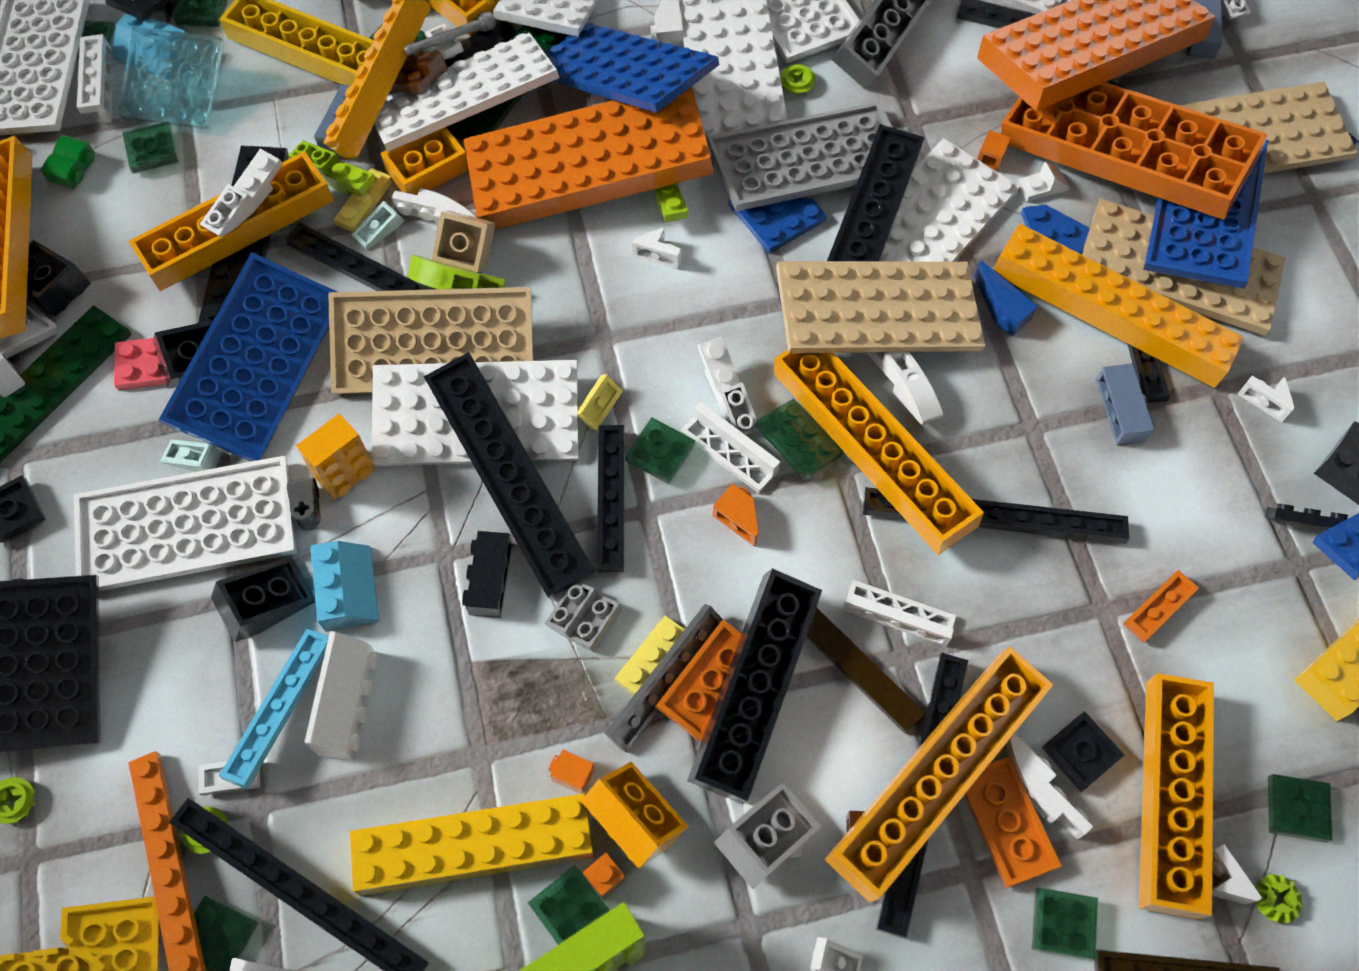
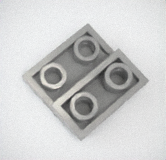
M576 582L567 589L545 624L563 637L594 653L623 608L620 603L598 594L595 588L581 582Z

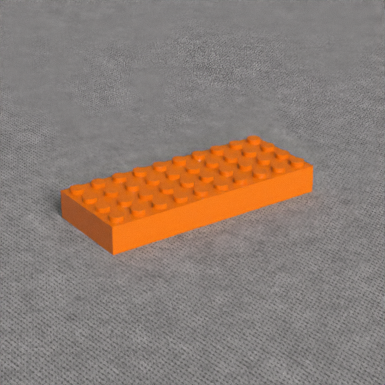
M1071 0L983 35L977 59L1035 111H1038L1206 40L1216 16L1195 0Z
M1106 82L1038 111H1035L1019 97L1002 122L1001 134L1011 137L1008 145L1010 147L1225 220L1260 157L1268 135L1258 130Z
M690 87L657 113L612 100L463 139L477 218L494 222V230L714 174L693 87Z

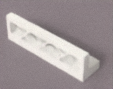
M103 34L80 37L77 109L81 114L98 112L105 124L112 123L114 70L112 49Z
M701 401L694 408V417L681 429L680 434L758 494L779 472L780 461ZM698 423L706 429V435L695 436L690 430ZM721 440L725 444L726 450L715 451L711 448L710 441ZM730 456H742L745 459V465L734 466L730 462ZM760 470L766 477L758 484L750 478V471Z
M856 580L852 581L842 610L944 647L948 645L952 638L953 625L956 618L954 614ZM855 589L866 592L870 599L854 594ZM885 599L892 601L895 608L884 605L879 602ZM911 608L918 610L921 617L905 611ZM938 617L948 621L945 626L930 620Z

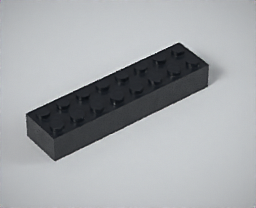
M773 568L763 575L687 779L688 782L737 803L749 800L820 599L821 589Z

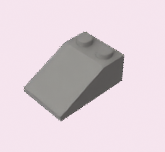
M782 782L728 827L714 844L750 887L754 889L822 826L786 784Z

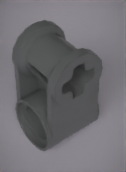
M312 477L288 482L287 493L292 517L296 519L301 529H315L321 522L320 494L316 479Z

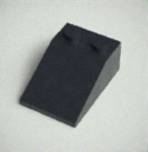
M33 239L29 243L27 297L40 308L56 317L77 296L81 295L91 282L74 263Z
M214 320L154 333L153 344L169 389L176 388Z
M1354 421L1313 474L1359 505V423Z
M292 556L216 581L211 595V599L234 642L257 635L315 603V597Z

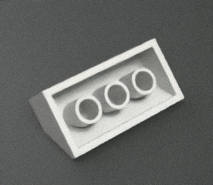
M330 631L304 743L318 756L352 760L353 752H357L359 748L360 735L358 734L359 724H363L365 720L366 708L363 706L365 696L368 697L371 692L372 683L369 678L371 670H374L377 664V653H375L369 643L334 631Z

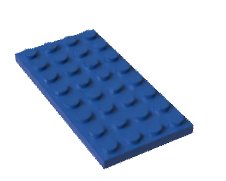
M593 23L585 24L578 37L568 35L566 40L551 47L550 51L545 53L557 69L559 78L553 80V82L656 113L720 65L718 56L706 52L679 47L671 43L657 41L656 39L644 38L640 35L628 34L624 31L597 26Z
M1268 140L1265 141L1260 157L1225 220L1157 197L1143 270L1245 289L1249 277Z
M251 253L163 410L159 423L250 462L261 460L328 331V292L338 291L255 253Z

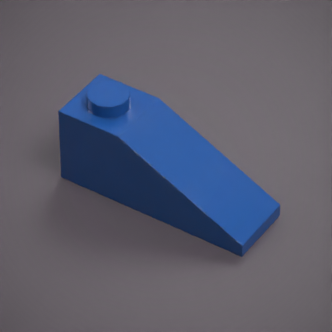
M981 261L978 264L974 278L993 320L1002 330L1007 331L1013 336L1032 319L1037 305L984 261Z

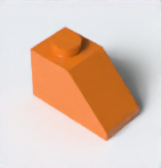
M732 483L713 505L712 516L752 546H755L758 539V526L754 498H752L747 489L739 488Z

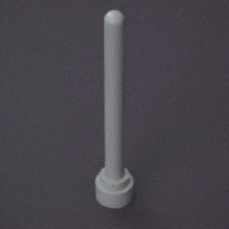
M489 11L483 12L473 22L405 46L404 52L407 55H411L478 29L484 32L495 28V19Z

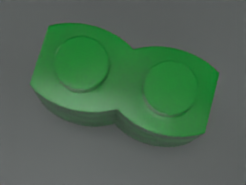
M63 135L56 142L53 153L45 160L41 173L48 182L74 189L78 183L82 182L84 171L94 162L95 152L88 142Z

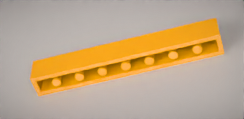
M392 0L391 8L384 14V22L381 28L374 34L373 38L375 40L372 46L365 52V60L356 70V78L353 84L346 90V98L343 104L336 110L335 114L337 116L334 122L326 130L327 136L323 143L345 160L359 156L407 57L404 48L414 43L431 8V5L425 0Z

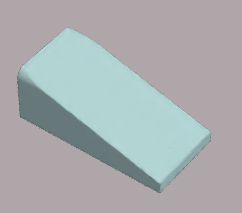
M383 201L351 235L366 250H369L401 226L405 220Z
M171 439L161 462L198 472L216 468L222 453L211 444Z

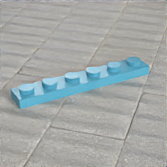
M306 629L219 774L222 780L245 789L249 788L323 661L329 636Z

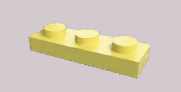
M370 168L368 172L373 173L376 181L362 196L355 193L351 194L334 218L335 224L354 232L367 219L391 185V176Z
M664 616L615 677V682L635 695L685 629L667 616Z

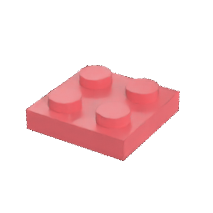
M154 338L115 343L114 386L117 390L167 384L153 344Z

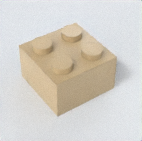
M454 211L441 212L431 260L477 273L486 270L495 223Z

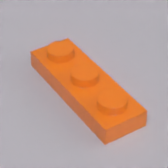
M1177 570L1123 625L1144 643L1199 587Z

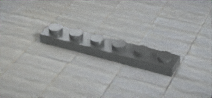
M703 605L604 733L620 750L626 753L630 750L659 712L655 707L723 620L712 606Z

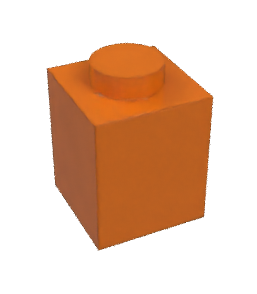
M989 130L977 159L997 172L1011 137Z
M562 749L560 755H555L552 759L548 771L551 772L550 777L553 782L582 794L590 782L595 766L593 762Z
M607 853L603 854L583 871L584 877L602 900L607 898L626 881L624 874Z

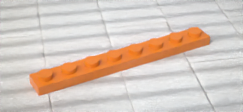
M154 751L128 762L168 968L169 971H206L176 827L169 823L173 818V811L161 754Z

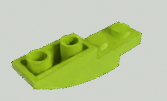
M304 140L288 155L289 158H292L305 151L328 186L348 196L352 192L362 196L376 181L373 173L339 160L336 153Z
M677 183L652 190L660 215H663L665 223L688 218V209Z
M415 254L411 255L407 278L435 289L504 288L506 279L480 272L477 273Z

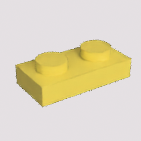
M601 375L579 407L578 417L591 430H597L623 390L608 375Z

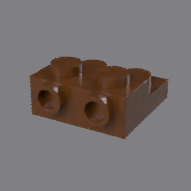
M422 50L407 55L390 92L421 94L448 70L442 54L437 50L433 52Z

